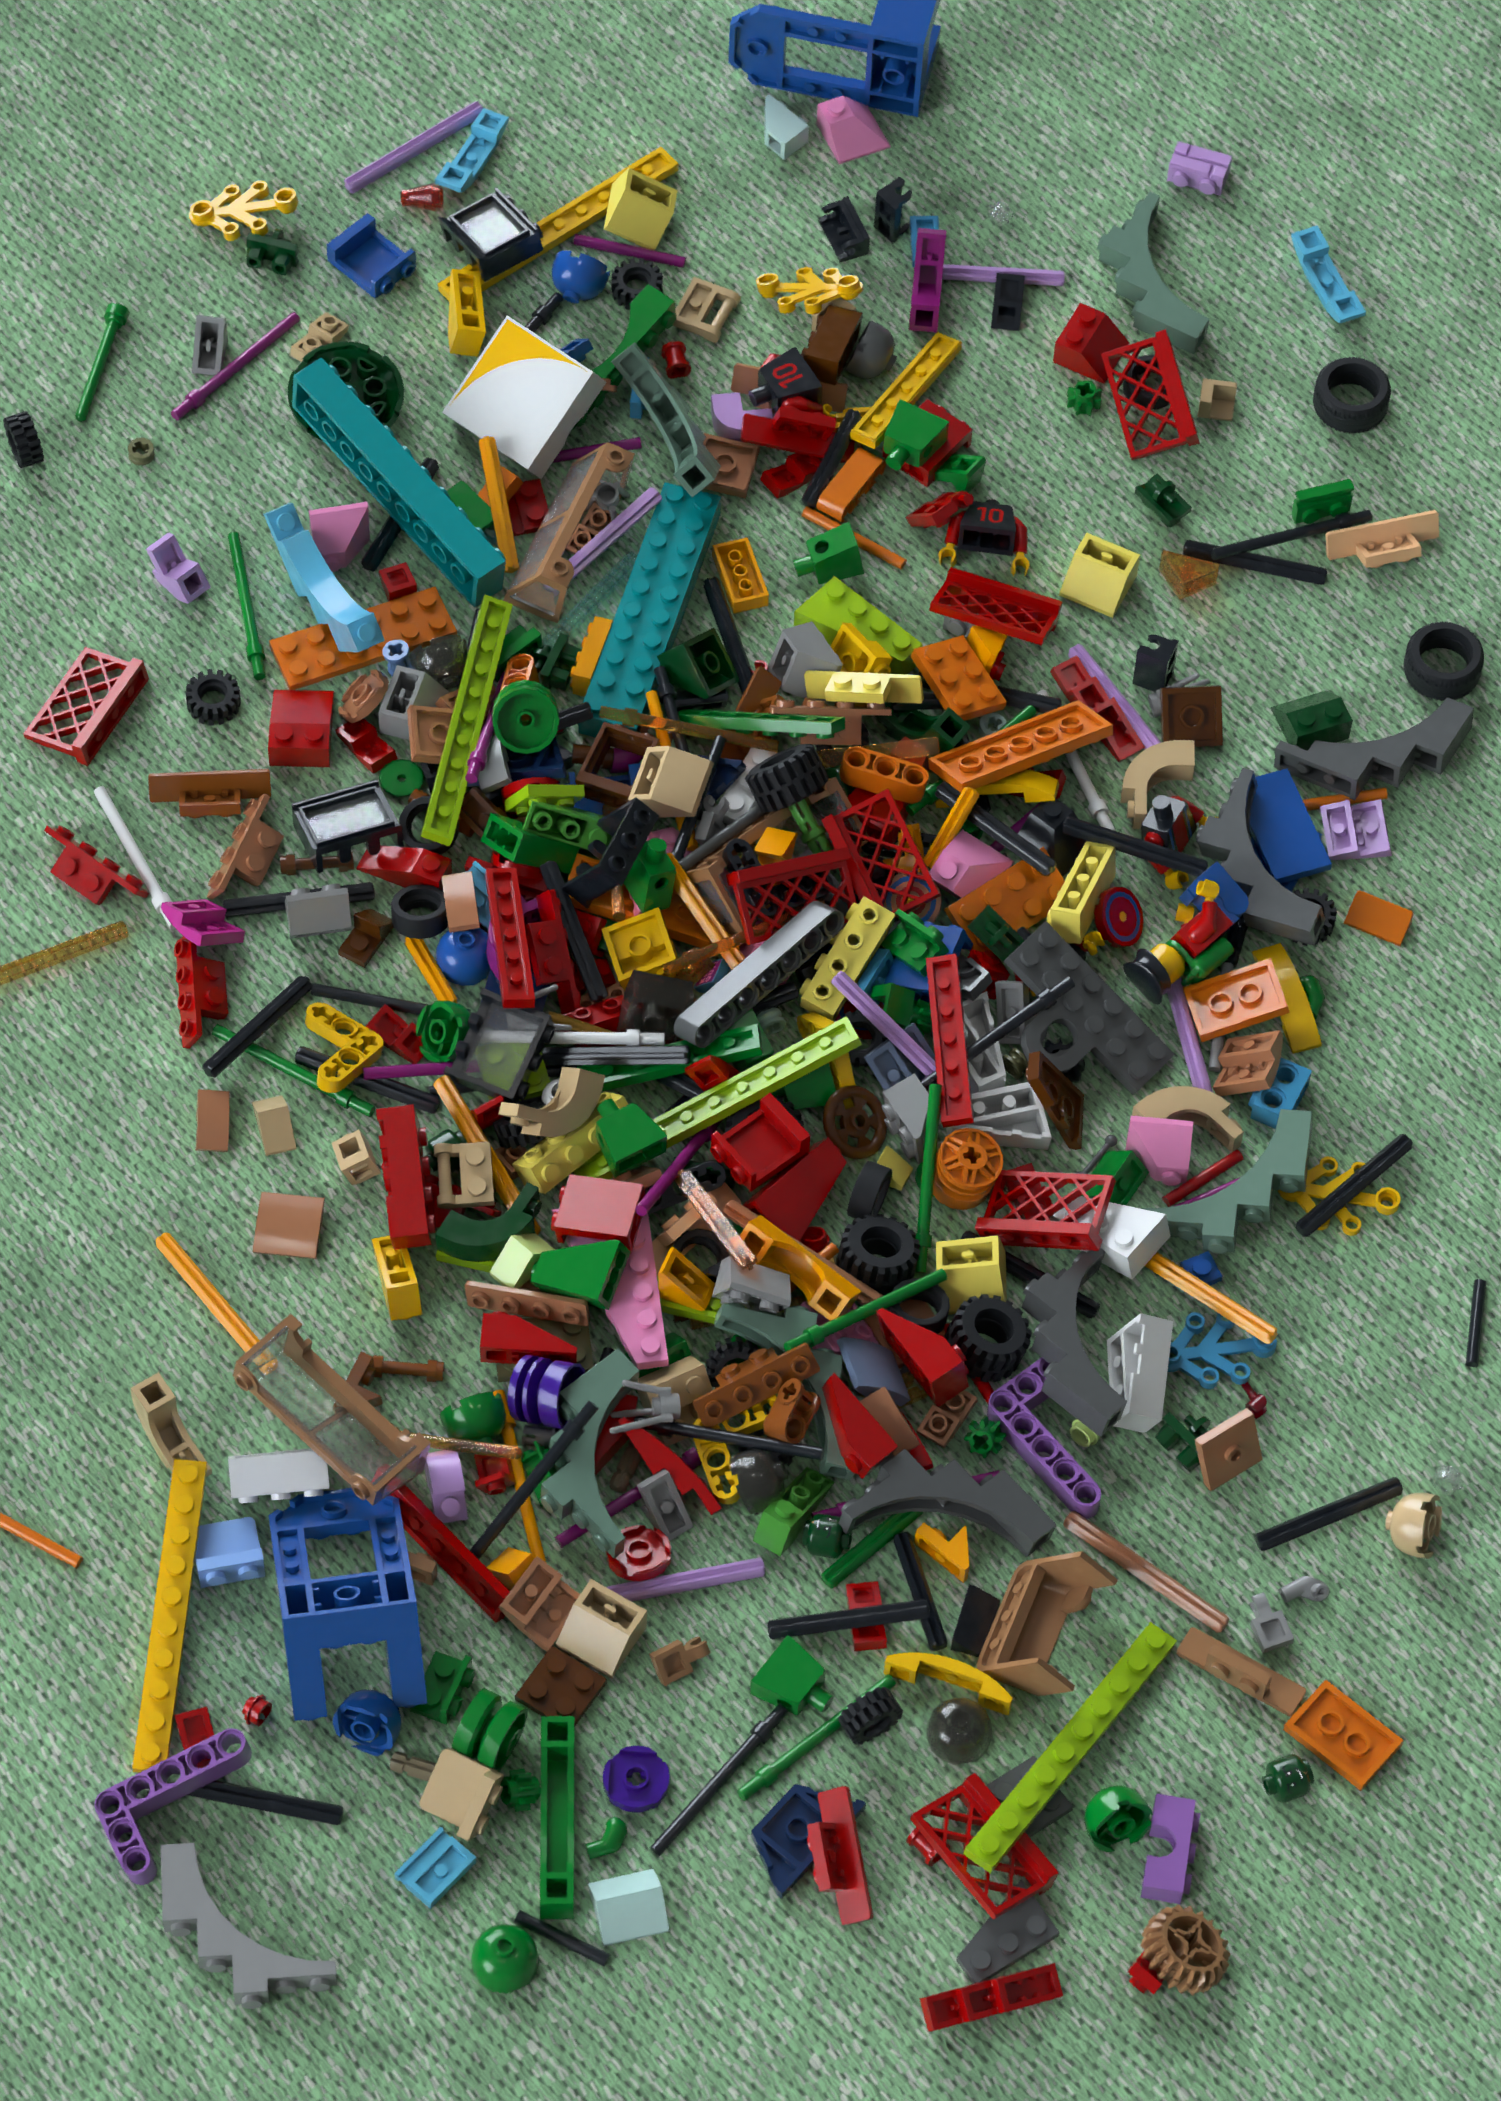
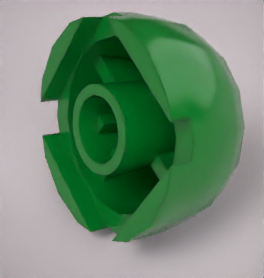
M434 1001L432 1005H426L422 1009L417 1020L416 1036L422 1035L421 1042L423 1046H419V1049L427 1060L435 1063L455 1061L457 1056L455 1052L456 1045L459 1040L464 1041L470 1028L468 1020L471 1013L463 1005L452 1001Z
M484 1392L459 1400L460 1407L452 1411L451 1405H449L440 1413L439 1417L447 1436L454 1443L463 1447H475L477 1451L491 1447L494 1444L493 1439L498 1437L505 1427L506 1411L499 1393L494 1396L493 1392Z
M1121 1785L1107 1787L1098 1791L1088 1803L1084 1813L1085 1828L1093 1844L1100 1851L1110 1853L1115 1851L1110 1845L1129 1838L1130 1844L1142 1839L1151 1827L1152 1822L1149 1817L1153 1813L1148 1803L1134 1789ZM1109 1830L1113 1837H1111L1106 1832Z
M510 1924L491 1926L482 1932L474 1943L471 1955L472 1969L479 1983L492 1992L504 1994L512 1993L530 1984L537 1973L539 1963L535 1941L527 1931Z

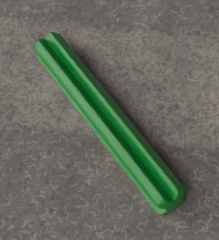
M911 1511L889 1516L822 1572L821 1579L824 1584L831 1589L835 1588L890 1542L896 1534L902 1532L921 1516L923 1512Z

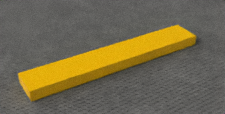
M937 332L850 431V439L876 449L884 440L885 432L899 400L901 399L914 405L962 350V342Z

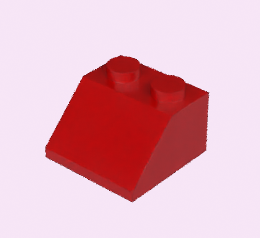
M1080 303L1055 342L1053 363L1105 384L1108 377L1101 353L1129 345L1130 342L1106 313ZM1122 356L1109 360L1112 369L1116 367Z

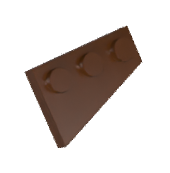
M1041 1051L1029 1053L1028 1067L1026 1068L1027 1081L1068 1148L1073 1150L1082 1149L1084 1094Z

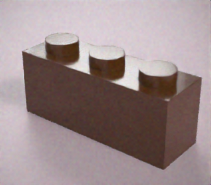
M829 305L825 315L819 316L816 332H811L808 348L804 347L801 355L820 382L836 385L860 337L861 312Z

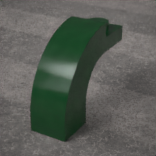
M885 702V707L892 709L891 703ZM949 707L938 716L927 715L918 710L893 709L892 716L873 715L888 728L884 732L898 742L904 737L914 742H919L929 750V756H936L953 749L971 727Z
M527 1182L510 1209L502 1216L492 1220H473L451 1210L435 1233L437 1250L465 1261L483 1262L496 1260L511 1235L535 1233L534 1218H536L542 1206L539 1187Z

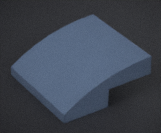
M911 1023L903 1030L935 1061L933 1051L916 1024ZM889 1039L864 1056L865 1061L884 1091L914 1073L920 1081L926 1077Z
M841 1337L837 1340L856 1391L867 1397L885 1386L894 1402L900 1407L911 1400L891 1350L863 1339Z

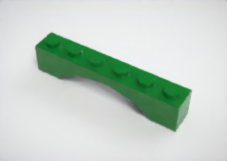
M647 284L630 303L629 324L622 342L608 359L591 371L601 378L611 379V385L618 386L623 376L611 361L634 342L643 353L648 348L654 347L660 334L665 329L671 328L676 321L675 301ZM609 391L599 392L583 418L575 424L572 430L576 426L581 427L585 423L588 414L594 407L597 408L603 403Z
M541 1716L540 1919H574V1716Z

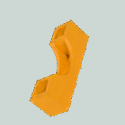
M762 1215L747 1223L732 1246L752 1263L789 1274L790 1280L805 1294L808 1305L829 1321L846 1314L862 1292Z

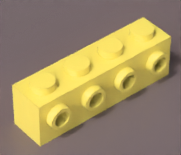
M1086 841L1078 857L1075 859V863L1067 875L1061 890L1058 892L1052 907L1048 911L1047 922L1067 943L1081 944L1094 919L1095 905L1099 904L1101 899L1098 898L1099 895L1110 888L1116 876L1115 847Z
M863 896L859 904L854 902L845 916L848 920L847 924L830 940V944L833 945L828 954L822 953L814 967L817 970L812 980L807 978L800 988L799 995L802 996L800 1006L809 1012H816L834 1021L846 1003L847 998L831 983V980L838 972L843 971L856 984L858 983L869 962L893 926L896 914Z
M604 1091L601 1093L595 1109L581 1126L562 1136L544 1138L512 1163L524 1186L528 1182L539 1187V1193L546 1194L598 1153L601 1148L596 1139V1122L602 1116L597 1111V1107L603 1101L613 1099L618 1108L621 1109L629 1105L624 1095Z

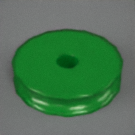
M399 759L391 761L380 771L379 781L381 787L387 793L393 796L404 797L411 795L415 789H420L423 785L424 775L418 764L410 760ZM399 778H405V779H406L405 781H402V782L398 781Z

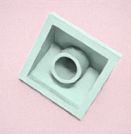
M654 1869L588 1883L603 1946L669 1932L663 1890Z

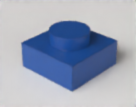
M575 339L559 350L580 363L586 359L585 354L594 348L589 339Z
M1209 1251L1180 1262V1267L1210 1286L1222 1281L1223 1276Z

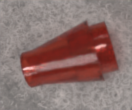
M435 183L411 189H402L401 204L403 207L409 206L436 211V208H443V188L440 185L436 186Z

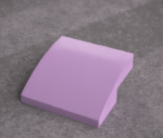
M1381 799L1352 806L1350 800L1320 806L1330 860L1392 856Z

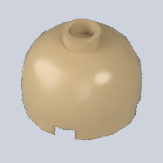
M1411 1493L1399 1500L1393 1511H1388L1385 1526L1386 1530H1390L1391 1539L1397 1549L1407 1555L1429 1559L1433 1555L1434 1551H1427L1430 1540L1434 1535L1438 1537L1441 1530L1442 1507L1435 1506V1501L1440 1500L1439 1496L1428 1493Z

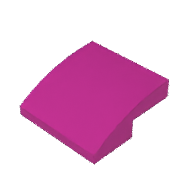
M200 899L163 902L161 905L163 913L176 930L198 946L243 943L245 931L224 921L227 909L211 901Z

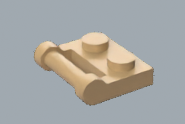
M693 277L676 308L677 318L673 326L717 343L724 323L733 307L736 308L741 297L733 290ZM716 299L722 301L723 303L711 325L704 323Z
M490 1141L435 1144L433 1148L434 1156L437 1157L440 1194L437 1196V1207L440 1209L495 1205ZM450 1157H459L462 1195L452 1194Z

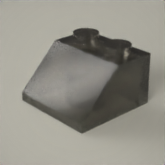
M633 970L624 991L616 1032H627V1029H640L641 1033H665V1045L679 1042L681 1038L675 1035L674 1024L678 1016L694 1003L693 982Z

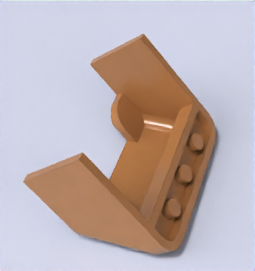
M1083 1551L1023 1562L1011 1577L977 1660V1669L996 1681L1036 1696L1073 1691L1075 1685L1061 1675L1056 1668L1047 1664L1067 1614L1085 1609L1091 1601L1093 1589L1116 1585L1118 1579Z

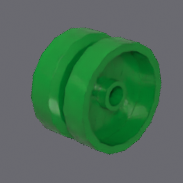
M528 680L513 682L503 688L494 701L492 711V723L496 737L503 746L517 753L530 754L539 752L548 746L556 736L559 725L557 702L550 690L538 682ZM528 714L529 720H522V715Z
M483 1688L473 1698L465 1711L455 1733L452 1749L472 1759L478 1756V1762L498 1772L501 1771L521 1737L526 1724L528 1709L512 1701L502 1706L500 1695Z

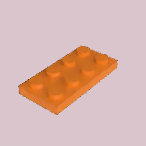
M1044 846L1040 848L1042 852L1049 856ZM1021 860L949 905L944 911L953 925L959 926L966 931V934L973 942V950L981 952L985 950L991 951L967 928L987 905L999 914L1015 931L1021 927L1028 929L1047 917L1048 911L1052 907L1065 880L1057 867L1049 876H1044L1024 860Z

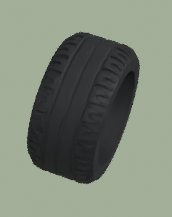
M1359 357L1336 359L1324 366L1317 376L1313 394L1315 412L1324 424L1326 423L1327 426H1330L1332 429L1334 428L1336 431L1339 430V432H1348L1350 434L1369 431L1379 425L1387 413L1391 396L1390 382L1386 373L1369 360ZM1342 384H1355L1367 389L1374 399L1362 405H1349L1337 400L1330 390Z
M1443 621L1427 624L1419 628L1408 642L1404 658L1406 679L1414 690H1417L1418 693H1421L1423 696L1425 695L1427 698L1430 697V699L1440 701L1445 700L1447 697L1454 700L1460 699L1462 696L1464 697L1469 694L1480 680L1484 664L1482 644L1473 632H1470L1466 627H1462V625ZM1445 648L1458 653L1463 657L1468 666L1458 672L1443 673L1426 665L1420 655L1430 649Z

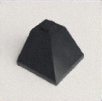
M1056 798L1055 801L1041 802L1030 813L1018 834L1038 849L1044 846L1049 856L1056 861V867L1063 877L1073 867L1075 859L1081 852L1086 840L1063 833L1062 827L1066 817L1077 818L1073 810Z

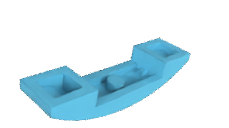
M483 108L471 125V135L452 163L446 162L436 177L435 184L460 193L468 189L479 177L499 144L509 117Z
M1318 225L1292 233L1291 238L1302 269L1329 315L1339 324L1365 316L1366 311L1354 290L1349 292L1328 255L1329 245Z

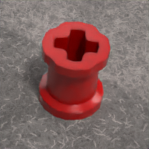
M671 341L662 346L661 356L666 360V375L670 379L687 377L691 373V365L685 357L686 345L681 341Z
M917 1827L909 1834L906 1839L907 1844L916 1847L926 1858L925 1863L931 1867L942 1859ZM946 1843L947 1848L950 1850V1845Z

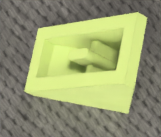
M536 1233L511 1235L490 1270V1276L502 1286L519 1289L532 1278V1267L539 1260L541 1252L555 1249Z

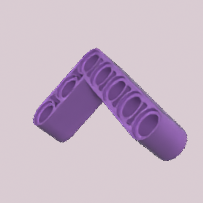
M1041 1357L990 1395L987 1417L988 1420L1001 1422L999 1427L1001 1433L1007 1435L1005 1440L1070 1511H1076L1084 1518L1090 1519L1098 1513L1101 1489L1031 1413V1410L1049 1398L1041 1390L1046 1379L1043 1374L1050 1363ZM1029 1389L1033 1393L1025 1394L1022 1393L1020 1390ZM1006 1407L1008 1411L1001 1412L998 1411L996 1408ZM1024 1429L1027 1430L1029 1433L1019 1434L1017 1430ZM1039 1452H1046V1453H1048L1050 1456H1049V1457H1041V1456H1039L1037 1453H1039ZM1068 1475L1071 1479L1062 1480L1058 1476ZM1086 1497L1092 1500V1502L1083 1503L1079 1499Z
M233 1728L226 1729L98 1794L94 1803L95 1811L122 1869L131 1882L145 1885L153 1881L157 1874L156 1863L136 1820L245 1766L251 1759L252 1750L241 1731ZM241 1744V1747L236 1752L227 1753L231 1745ZM211 1759L206 1767L197 1768L201 1760ZM180 1774L179 1779L175 1783H166L171 1775ZM150 1789L149 1794L145 1798L136 1799L137 1794L141 1790ZM119 1804L116 1812L106 1814L108 1807ZM124 1833H133L127 1842H119L120 1837ZM146 1861L141 1870L132 1871V1867L136 1862Z

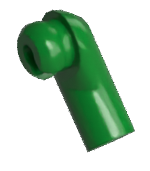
M1312 975L1302 976L1300 981L1307 994L1314 1019H1317L1325 1000L1324 992L1316 977Z
M618 1817L610 1818L606 1823L607 1828L602 1839L585 1844L589 1860L620 1850L627 1835V1826L622 1819Z

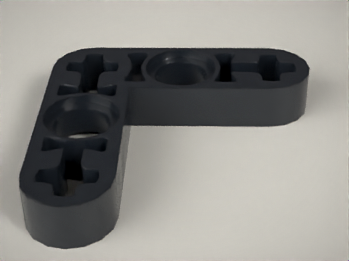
M732 839L728 842L722 853V858L727 865L729 873L738 871L742 864L744 868L741 870L761 866L752 847L743 839ZM735 850L737 853L742 852L743 856L740 859L738 855L733 856L731 853ZM823 872L816 873V875L820 877ZM828 874L825 881L833 886L832 878ZM807 875L803 876L797 887L807 893L806 889L812 886L814 880ZM781 883L774 886L770 893L783 901L785 897L784 891L789 890V888ZM768 884L761 885V887L765 889ZM823 887L822 890L818 891L815 899L819 902L824 900L830 891ZM753 888L743 889L746 902L755 907L761 897L759 892ZM799 896L798 902L793 903L789 901L787 905L797 911L803 908L807 900ZM766 898L764 904H770L771 909L768 911L767 908H762L760 911L773 919L779 906ZM784 910L780 917L789 913Z

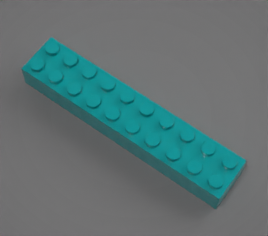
M321 357L294 374L292 407L459 593L475 608L481 604L485 594L492 597L500 592L503 588L506 563L502 551L497 547L494 548L487 541L483 530L475 527L469 521L464 509L460 506L457 507L450 500L448 492L442 486L438 487L432 480L429 471L424 466H419L413 459L411 451L405 445H400L387 425L383 426L374 410L369 405L365 406L361 402L355 389L342 381L337 369L333 365H328Z
M664 483L660 493L662 500L654 509L583 703L588 702L590 704L593 718L579 723L578 733L596 738L603 722L613 725L621 724L629 730L638 732L640 723L643 720L646 721L649 707L645 694L651 690L657 691L658 688L654 669L661 666L657 656L673 647L720 518L721 496L700 491L691 497L683 486Z

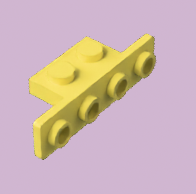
M807 670L804 674L806 693L810 699L884 704L885 702L921 704L924 700L922 679L919 675Z

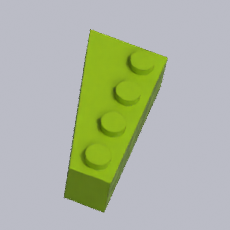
M835 576L794 611V626L813 622L819 632L824 635L829 645L832 644L842 623H852L867 640L877 641L893 658L889 665L891 668L890 674L907 675L916 667L910 656L913 649L922 647L923 643Z

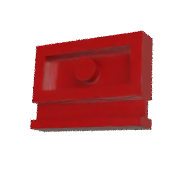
M540 479L523 481L520 488L507 502L514 536L537 532L549 510ZM550 512L543 524L551 520Z

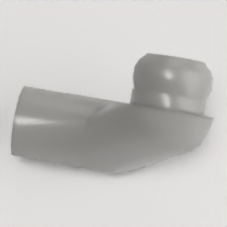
M1302 1576L1278 1589L1285 1603L1299 1596L1319 1602L1325 1600L1329 1595V1587L1324 1582L1309 1576Z

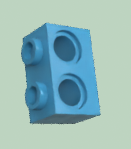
M1280 1058L1277 1074L1271 1088L1252 1093L1248 1106L1252 1107L1250 1118L1276 1129L1280 1109H1297L1309 1086L1312 1070ZM1280 1080H1285V1081H1287V1082H1289V1083H1288V1084L1281 1083ZM1267 1104H1273L1277 1107L1272 1108L1267 1106Z

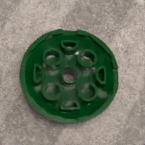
M350 341L325 344L303 357V361L291 373L288 383L290 410L297 423L307 433L321 441L323 440L292 407L294 374L321 357L328 365H333L337 369L340 378L346 385H351L355 389L361 402L365 406L369 405L374 410L377 419L383 426L387 425L390 428L399 417L403 407L404 385L399 370L385 354L382 356L371 350L370 346Z

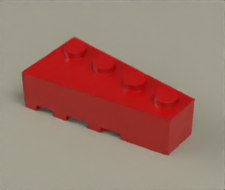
M414 1104L376 1109L377 1121L382 1135L379 1136L383 1163H386V1167H383L382 1170L385 1190L388 1192L386 1206L393 1249L432 1245L431 1234L436 1233L434 1214L429 1215L428 1205L434 1202L432 1186H426L425 1178L426 1175H431L429 1156H423V1146H428L426 1127L420 1128Z

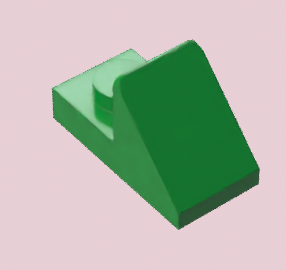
M953 454L935 472L934 481L952 482L956 491H966L969 493L981 481L986 459L984 456Z

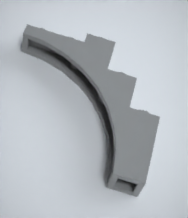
M195 1843L161 1845L162 1919L164 1932H171L174 1936H187L191 1931L197 1930L199 1967L206 1968L208 1972H222L226 1970V1967L233 1966L235 2005L241 2004L246 2009L259 2008L262 2006V2003H269V1990L273 1989L280 1994H289L294 1992L296 1988L309 1987L312 1991L321 1992L330 1989V1986L337 1985L335 1961L305 1960L282 1955L257 1944L238 1931L218 1910L206 1891L198 1869Z

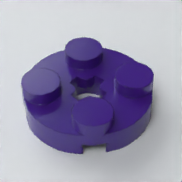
M628 1746L619 1750V1754L606 1762L603 1770L604 1792L608 1796L610 1803L621 1810L633 1813L645 1812L658 1807L667 1795L670 1783L669 1768L665 1761L663 1762L657 1756L654 1750L644 1746ZM633 1773H640V1778L646 1780L644 1783L635 1786L628 1782L627 1778H632Z

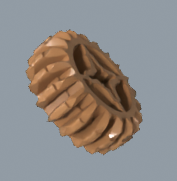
M1179 1904L1172 1908L1167 1906L1157 1915L1155 1914L1148 1921L1149 1924L1141 1934L1143 1939L1140 1947L1145 1950L1142 1958L1150 1961L1148 1970H1155L1158 1973V1980L1164 1979L1167 1981L1168 1989L1177 1986L1180 1994L1188 1990L1193 1996L1200 1991L1204 1993L1210 1990L1213 1985L1218 1984L1229 1966L1227 1961L1231 1953L1226 1950L1229 1941L1220 1937L1223 1929H1215L1213 1926L1214 1919L1206 1920L1203 1917V1911L1195 1914L1191 1905L1184 1909Z

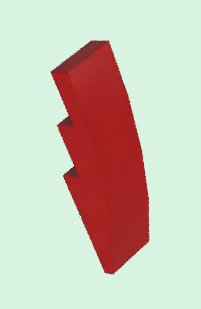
M1077 655L1051 669V675L1070 703L1077 700L1081 701L1113 725V735L1101 739V741L1118 762L1145 748L1115 698L1109 699L1096 676L1090 677Z
M626 1417L618 1420L620 1425L632 1422ZM644 1428L625 1431L653 1475L665 1469L670 1473L673 1482L682 1495L694 1489L711 1515L723 1509V1506L696 1472L655 1435Z
M1051 1963L920 1998L927 2030L931 2032L1063 1997V1992L1056 1965Z

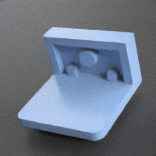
M252 1517L199 1526L195 1561L200 1588L265 1577L262 1549L259 1545L256 1523Z

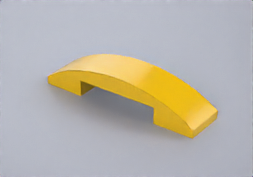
M1025 770L975 790L979 795L1024 793L1025 803L1055 801L1059 783L1058 779L1049 775ZM940 799L935 802L936 808L949 807Z
M1279 943L1252 951L1255 963L1271 958L1290 1012L1280 1016L1292 1054L1322 1047L1318 1028L1296 969L1282 944Z
M897 1653L887 1655L885 1659L883 1674H889L892 1677L915 1684L918 1674L921 1673L979 1693L978 1706L1009 1716L1012 1704L1011 1695L998 1682L971 1665L956 1659L929 1653Z

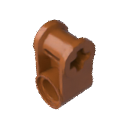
M796 1378L787 1380L781 1386L778 1396L764 1420L763 1429L765 1435L768 1438L792 1444L802 1441L814 1414L820 1407V1397L816 1393L808 1392L804 1389V1385L800 1380Z

